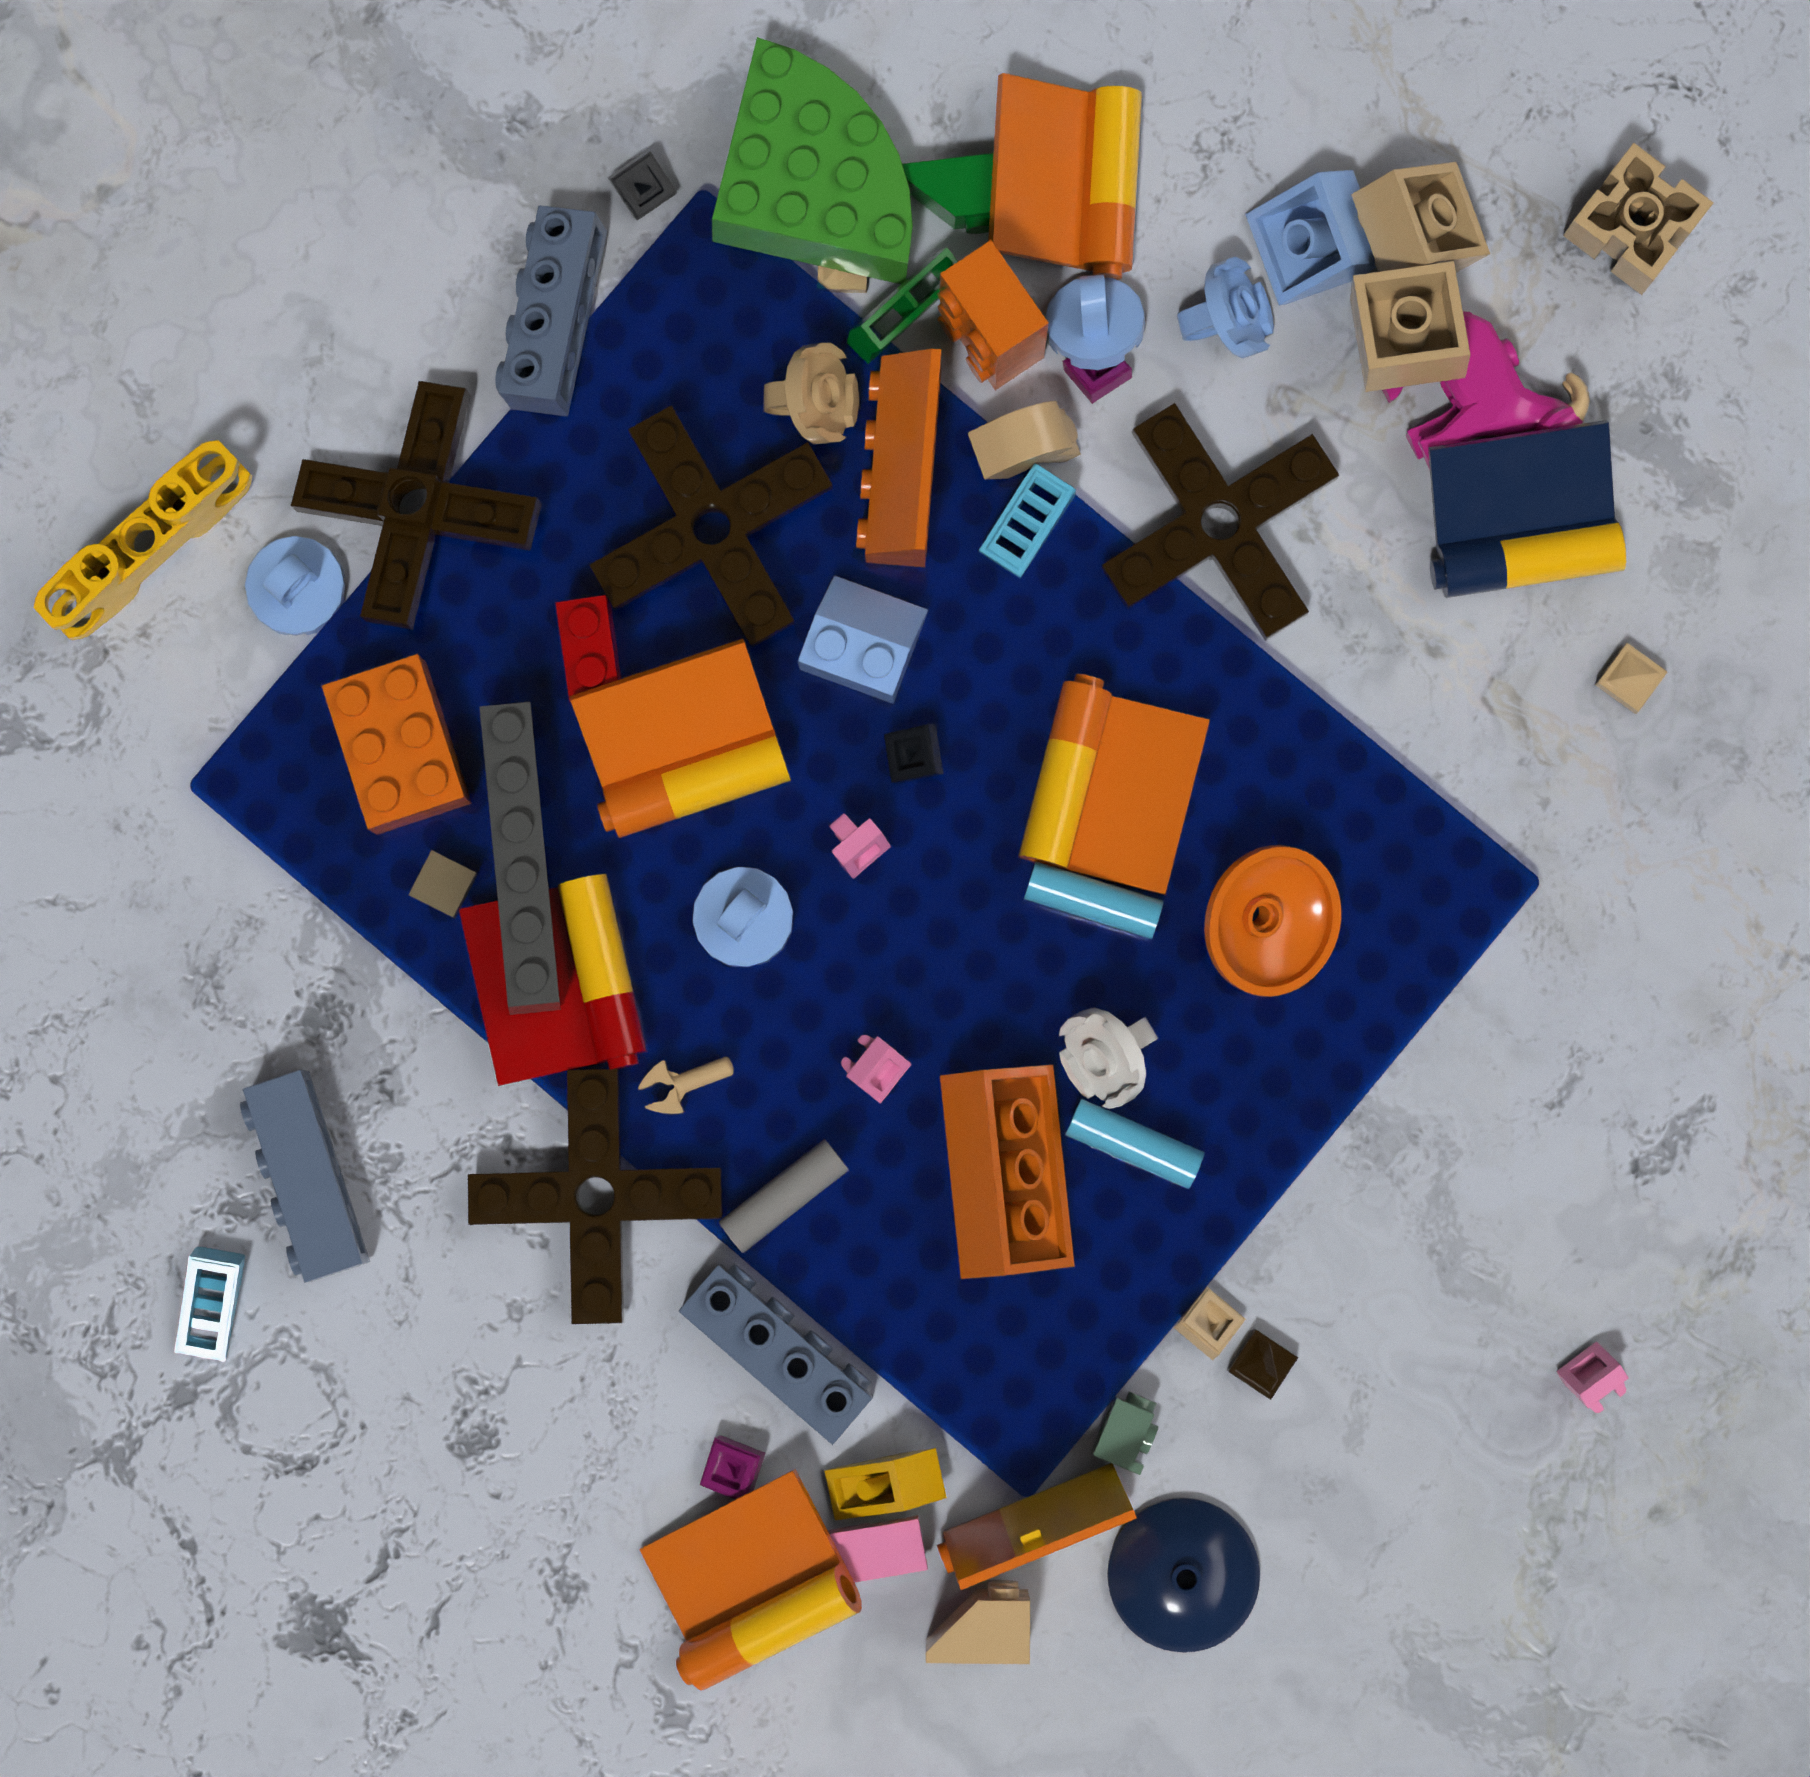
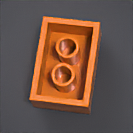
M992 240L940 273V292L937 293L940 304L937 307L941 316L937 318L938 322L953 343L960 339L966 347L969 356L965 360L980 383L988 379L996 391L1044 358L1049 323Z
M418 654L322 685L368 830L378 835L472 804L427 663Z

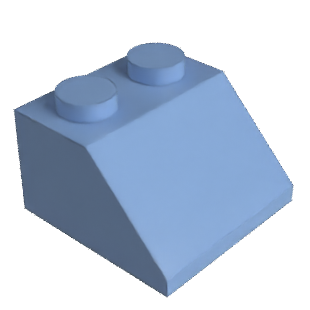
M1353 170L1317 172L1245 214L1278 305H1286L1352 281L1353 275L1366 274L1376 268L1375 258L1364 228L1358 220V212L1351 194L1360 189Z
M834 575L814 616L798 659L799 668L802 671L894 704L928 609Z

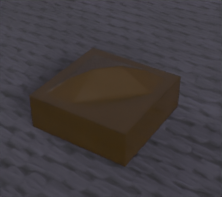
M1254 1329L1227 1371L1271 1400L1298 1357Z

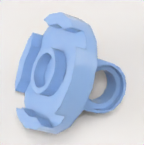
M1233 257L1210 266L1205 276L1204 290L1206 302L1187 308L1177 314L1184 341L1200 340L1218 334L1221 341L1232 354L1240 358H1246L1268 350L1270 344H1267L1264 339L1265 336L1272 334L1274 330L1271 306L1262 283L1258 282L1252 285L1244 273L1251 269L1247 262L1238 257Z
M1104 275L1079 276V279H1075L1060 288L1047 307L1046 320L1049 323L1047 336L1050 346L1056 354L1059 351L1061 355L1069 358L1071 365L1077 368L1101 370L1117 366L1125 360L1124 355L1130 352L1135 345L1138 348L1143 340L1145 316L1140 298L1127 284L1114 278H1104Z
M298 536L277 539L261 549L248 567L245 582L248 605L259 621L278 634L295 636L315 634L333 623L343 608L345 601L344 569L334 554L314 539Z
M735 867L719 872L703 885L694 902L693 925L698 941L711 957L728 966L751 967L770 961L783 950L792 933L793 910L787 892L774 877L756 868Z

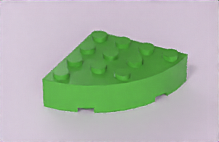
M757 37L712 217V242L902 284L906 280L913 229L910 189L900 155L882 121L860 94L828 67L795 49Z

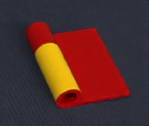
M606 874L573 879L557 885L556 888L549 889L561 1010L510 1015L507 1001L498 901L459 909L498 1086L608 1062L609 1070L625 1068L639 1064L637 1054L647 1051Z

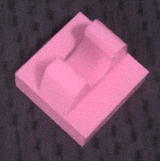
M843 813L829 825L834 835L841 842L831 852L853 879L891 847L884 834L870 818L860 827H857Z
M862 1035L858 1041L867 1050L856 1063L844 1057L841 1065L848 1073L846 1077L881 1104L912 1064L878 1036L874 1039L870 1036Z
M1598 1342L1593 1343L1556 1371L1564 1385L1588 1409L1590 1408L1595 1413H1600L1604 1410L1599 1400L1611 1391H1614L1620 1397L1626 1393L1624 1382L1629 1379L1621 1365Z

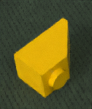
M936 1448L898 1453L824 1470L835 1520L903 1512L947 1498Z

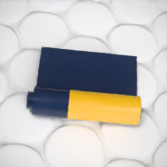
M1607 420L1428 447L1437 559L1430 560V576L1434 590L1442 589L1444 597L1451 598L1625 570V541L1621 526L1615 519L1610 430Z

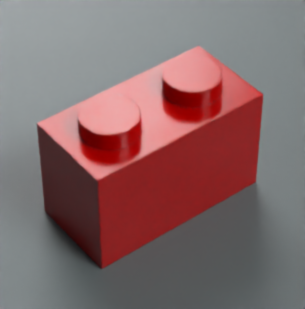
M606 595L555 602L568 695L572 696L622 679L612 609Z

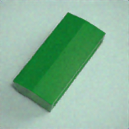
M948 247L932 255L850 330L847 344L868 364L939 300L937 293L940 292V283L919 303L912 296L911 292L930 274H933L940 281V273L958 262ZM894 309L902 318L884 335L878 338L871 328Z

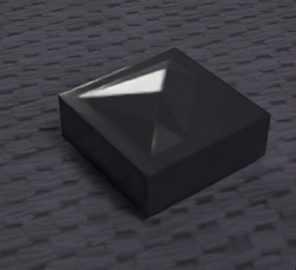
M649 150L608 177V180L631 215L637 221L677 194V191Z
M926 724L884 734L891 783L900 784L944 774L936 725Z

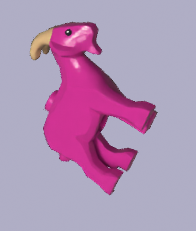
M1463 311L1470 349L1466 377L1440 381L1441 388L1453 406L1441 416L1408 430L1406 438L1416 458L1421 459L1424 457L1430 470L1428 447L1467 442L1477 437H1499L1532 430L1538 431L1582 424L1590 403L1588 387L1578 375L1568 373L1565 377L1566 381L1562 382L1565 391L1570 397L1571 403L1568 404L1559 399L1539 395L1524 388L1514 367L1519 365V359L1510 340L1505 338L1500 341L1490 322L1471 312ZM1403 387L1384 389L1382 391L1390 403L1401 394Z

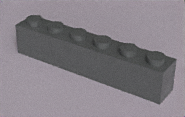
M530 702L480 706L510 1015L561 1010Z

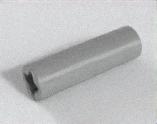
M824 1138L722 1218L719 1224L738 1249L744 1253L844 1175L849 1169Z

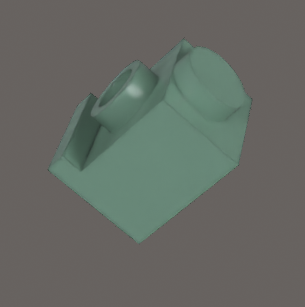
M1130 1391L1126 1399L1114 1395L1091 1453L1096 1457L1141 1475L1144 1465L1136 1460L1139 1451L1148 1454L1157 1434L1159 1426L1151 1423L1155 1415L1153 1412L1157 1403Z

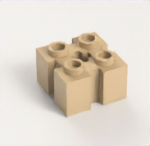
M1633 143L1610 172L1600 189L1596 190L1575 217L1563 236L1594 260L1603 250L1617 261L1610 272L1643 295L1714 202L1683 179L1673 188L1659 177L1666 166ZM1636 214L1642 216L1645 220L1641 226L1631 220Z

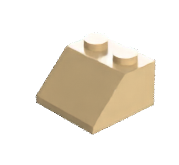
M990 1580L988 1581V1589H976L926 1639V1663L1030 1664V1598L1028 1589H1019L1018 1581Z

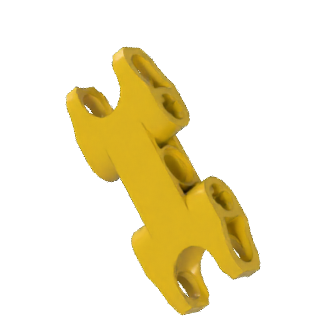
M219 440L202 443L161 476L151 487L148 499L98 544L87 545L68 560L38 591L33 608L54 630L60 629L70 640L83 639L90 636L130 603L139 592L140 584L190 538L200 537L215 526L246 495L251 486L253 476ZM208 454L220 455L198 470L199 463L203 457ZM225 468L222 475L211 482V477L220 469ZM238 474L239 482L237 487L230 493L222 494ZM145 530L154 531L155 540L152 547L145 552H136L134 542L138 534ZM66 589L67 591L54 603L52 612H50L48 602L51 595L58 590ZM76 600V607L65 615L66 609ZM91 612L90 619L85 625L76 628L72 627Z

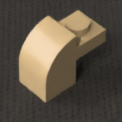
M1057 401L1043 402L1013 411L968 432L984 479H1009L1030 469L1034 463L1067 462L1081 455L1076 442L1078 434L1075 424L1066 415L1064 409H1059Z

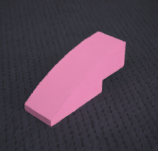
M919 1515L874 1524L864 1523L828 1530L854 1582L928 1570Z

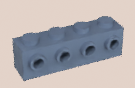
M538 205L535 222H530L526 232L527 261L525 268L519 270L516 278V295L518 297L515 315L509 316L506 324L505 334L508 349L505 362L501 361L499 363L495 377L498 393L513 410L568 417L607 230L596 212Z
M298 1070L244 1088L243 1092L246 1101L240 1102L242 1117L249 1131L256 1130L261 1149L255 1151L257 1164L264 1179L271 1177L277 1196L271 1198V1207L279 1227H287L292 1245L286 1247V1253L294 1275L302 1274L304 1283L313 1282L369 1263L370 1259L310 1072Z
M733 1263L727 1269L722 1264H718L678 1312L833 1445L873 1399V1395L867 1390L872 1382L851 1363H848L842 1369L828 1357L833 1348L810 1329L805 1336L790 1324L795 1315L772 1296L766 1303L751 1289L757 1282L738 1265Z

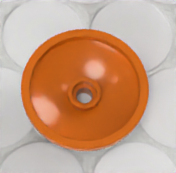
M1270 845L1248 852L1236 860L1223 873L1215 885L1207 905L1204 933L1212 963L1227 982L1253 995L1271 997L1297 990L1319 973L1334 950L1341 925L1339 891L1328 869L1321 861L1306 851L1286 845ZM1258 907V917L1256 918V920L1252 921L1253 914Z

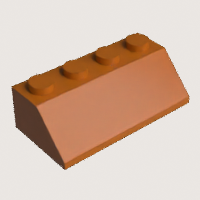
M931 348L881 356L880 371L871 370L869 401H878L876 420L866 421L864 449L874 450L872 469L862 470L860 499H870L868 519H858L856 548L865 549L866 563L926 567L942 349Z
M1053 1065L989 1069L941 1075L940 1083L961 1279L1006 1276L1075 1267Z

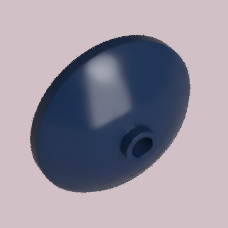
M1194 1498L1162 1500L1135 1514L1137 1519L1127 1522L1117 1535L1108 1561L1107 1578L1109 1592L1113 1605L1122 1621L1135 1635L1145 1642L1172 1652L1202 1651L1230 1638L1249 1617L1255 1605L1260 1586L1258 1556L1245 1529L1222 1508ZM1186 1569L1195 1573L1194 1584L1188 1588L1180 1587L1176 1581L1178 1573Z

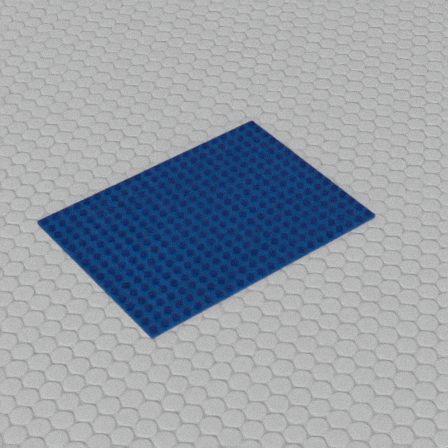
M701 190L693 196L589 317L568 417L510 409L450 479L449 483L537 497L542 505L531 551L436 535L413 630L370 623L360 617L370 572L190 782V788L210 808L488 1043L460 913H458L456 918H453L409 896V893L432 850L478 873L461 908L498 901L480 706L530 702L549 889L556 888L557 885L581 877L598 874L607 875L647 1050L644 1053L637 1054L639 1064L619 1069L621 1156L637 1170L722 1168L724 1218L825 1138L849 1171L746 1252L742 1253L719 1224L721 1219L696 1220L1023 1497H1029L1036 1493L1538 888L1539 879L1508 851L1180 580L1176 579L1127 610L1102 571L1101 566L1135 543L1076 494L1021 579L981 554L979 549L1030 469L1009 479H984L968 432L988 422L941 383L926 567L866 563L865 549L856 548L858 519H868L870 499H860L862 470L872 469L874 450L864 449L866 421L876 420L878 401H869L871 370L880 371L881 356L904 352L891 343L868 364L847 344L850 330L863 318L793 260L712 242V217L717 198L709 191ZM874 327L871 328L878 338L882 336ZM816 343L834 344L847 357L839 359L844 366L846 374L855 373L859 392L857 421L854 427L845 428L843 436H846V438L841 442L813 444L801 436L794 426L791 416L773 415L764 412V385L786 379L787 366L794 352L803 345ZM672 405L720 491L808 442L831 481L833 489L747 537L793 617L794 625L751 648L703 563L698 564L616 611L611 604L622 679L743 638L791 781L622 838L618 837L615 829L606 832L597 807V803L605 801L603 789L574 709L569 701L555 602L606 595L589 564L676 516L629 434L628 429ZM1035 485L1032 489L1033 493L1053 506L1058 498L1038 485ZM1026 502L1020 507L1021 510L1041 523L1047 518L1046 515ZM715 512L701 516L694 527L696 538L708 545L722 542L730 532L729 520L724 515ZM1014 519L1008 525L1031 541L1036 535ZM1003 536L997 542V544L1020 559L1025 550ZM834 575L928 609L894 704L802 671L799 668L798 659L814 616ZM418 654L427 663L472 804L376 835L367 829L322 685ZM1075 674H1084L1103 680V689L1112 693L1114 697L1210 719L1166 895L1082 875L1164 901L1152 939L1024 900L1035 862L1020 858L1018 854L1062 684L1064 681H1074ZM926 724L936 725L944 774L900 784L891 783L884 734ZM843 813L857 827H860L870 818L881 830L891 846L854 879L845 871L831 852L841 842L834 835L829 825ZM1270 845H1286L1313 855L1322 862L1332 875L1341 901L1340 931L1328 961L1308 983L1297 990L1279 996L1253 995L1227 982L1212 963L1204 933L1207 905L1218 880L1236 860L1257 848ZM735 867L756 868L774 877L787 892L793 910L792 933L783 950L770 961L751 967H732L711 957L698 941L693 925L694 902L703 885L719 872ZM1258 907L1253 914L1252 921L1256 920V918L1258 917ZM1097 1008L1108 1011L1122 1021L1126 1027L1146 1017L1158 1037L1157 1040L1141 1049L1146 1069L1144 1088L1134 1099L1123 1106L1108 1109L1102 1107L1106 1101L1101 1100L1096 1095L1089 1099L1084 1097L1070 1081L1061 1063L1059 1052L1066 1048L1065 1035L1059 1036L1060 1028L1067 1019L1082 1010ZM862 1035H867L874 1039L878 1036L912 1064L881 1104L846 1077L848 1073L841 1065L844 1057L856 1063L867 1050L858 1041ZM723 1057H728L734 1067V1074L732 1076L685 1093L681 1101L684 1113L664 1114L645 1108L649 1104L665 1100L669 1091L674 1089V1085L669 1086L662 1082L643 1090L638 1089L647 1073L659 1062L666 1061L669 1071L680 1074ZM608 1062L573 1070L609 1069ZM1053 1065L1075 1267L1006 1276L961 1279L940 1076L989 1069ZM567 1071L531 1079L568 1111ZM1084 1099L1205 1152L1189 1189L1066 1136L1065 1134L1080 1100Z

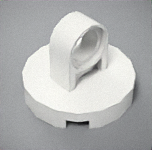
M1090 1008L1082 1010L1067 1019L1059 1032V1036L1065 1035L1066 1048L1060 1051L1059 1054L1068 1078L1078 1091L1087 1099L1096 1095L1101 1100L1106 1101L1102 1107L1108 1109L1123 1106L1134 1099L1144 1088L1146 1078L1144 1057L1141 1049L1158 1039L1146 1017L1126 1027L1122 1021L1108 1011Z

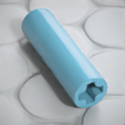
M1037 861L1035 862L1024 900L1152 939L1164 902Z
M1084 1099L1080 1100L1065 1134L1070 1138L1187 1189L1191 1187L1205 1152Z

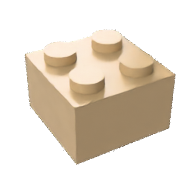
M1457 162L1394 169L1351 194L1358 212V220L1364 228L1378 272L1454 261L1457 273L1490 255Z
M1454 261L1353 275L1350 304L1365 392L1466 377L1470 349Z

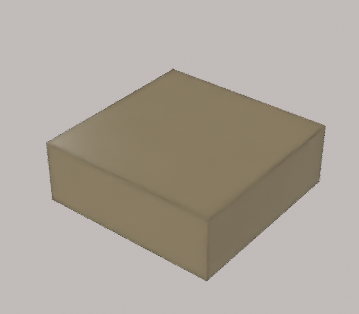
M431 850L409 896L456 918L478 873Z

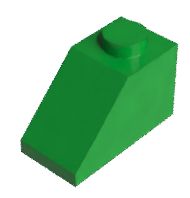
M993 153L902 164L910 195L955 230L965 228L968 234L989 232Z

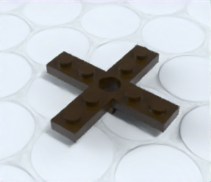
M424 381L418 382L397 469L389 468L388 473L302 459L291 502V507L296 512L382 526L360 617L366 622L413 630L436 535L531 551L542 505L537 497L449 483L471 397L466 388ZM415 489L426 490V500L418 511L412 514H400V503L407 493Z
M1175 403L1133 428L1132 434L1176 501L1183 515L1102 564V571L1127 610L1208 559L1210 561L1213 559L1265 641L1305 617L1309 610L1257 529L1338 479L1339 474L1315 436L1311 434L1228 486ZM1212 508H1223L1229 511L1237 522L1235 534L1224 540L1210 537L1205 533L1201 525L1203 514Z
M672 405L629 428V434L676 516L589 564L614 610L616 611L689 569L703 563L751 648L794 625L793 617L747 537L833 489L831 481L809 443H805L720 491ZM707 513H720L730 522L728 536L722 542L714 545L700 542L694 534L697 520Z
M619 1069L567 1070L569 1172L468 1174V1225L570 1222L571 1324L624 1323L622 1221L722 1219V1168L621 1170ZM594 1177L605 1179L614 1190V1202L611 1208L601 1215H593L586 1212L579 1202L581 1186L587 1180Z

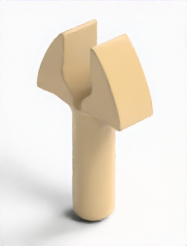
M723 1057L677 1074L669 1071L666 1061L663 1060L647 1073L638 1089L643 1090L660 1082L669 1086L674 1085V1089L669 1091L665 1100L654 1102L645 1106V1108L664 1114H682L685 1111L681 1101L685 1093L732 1076L734 1074V1067L728 1057Z

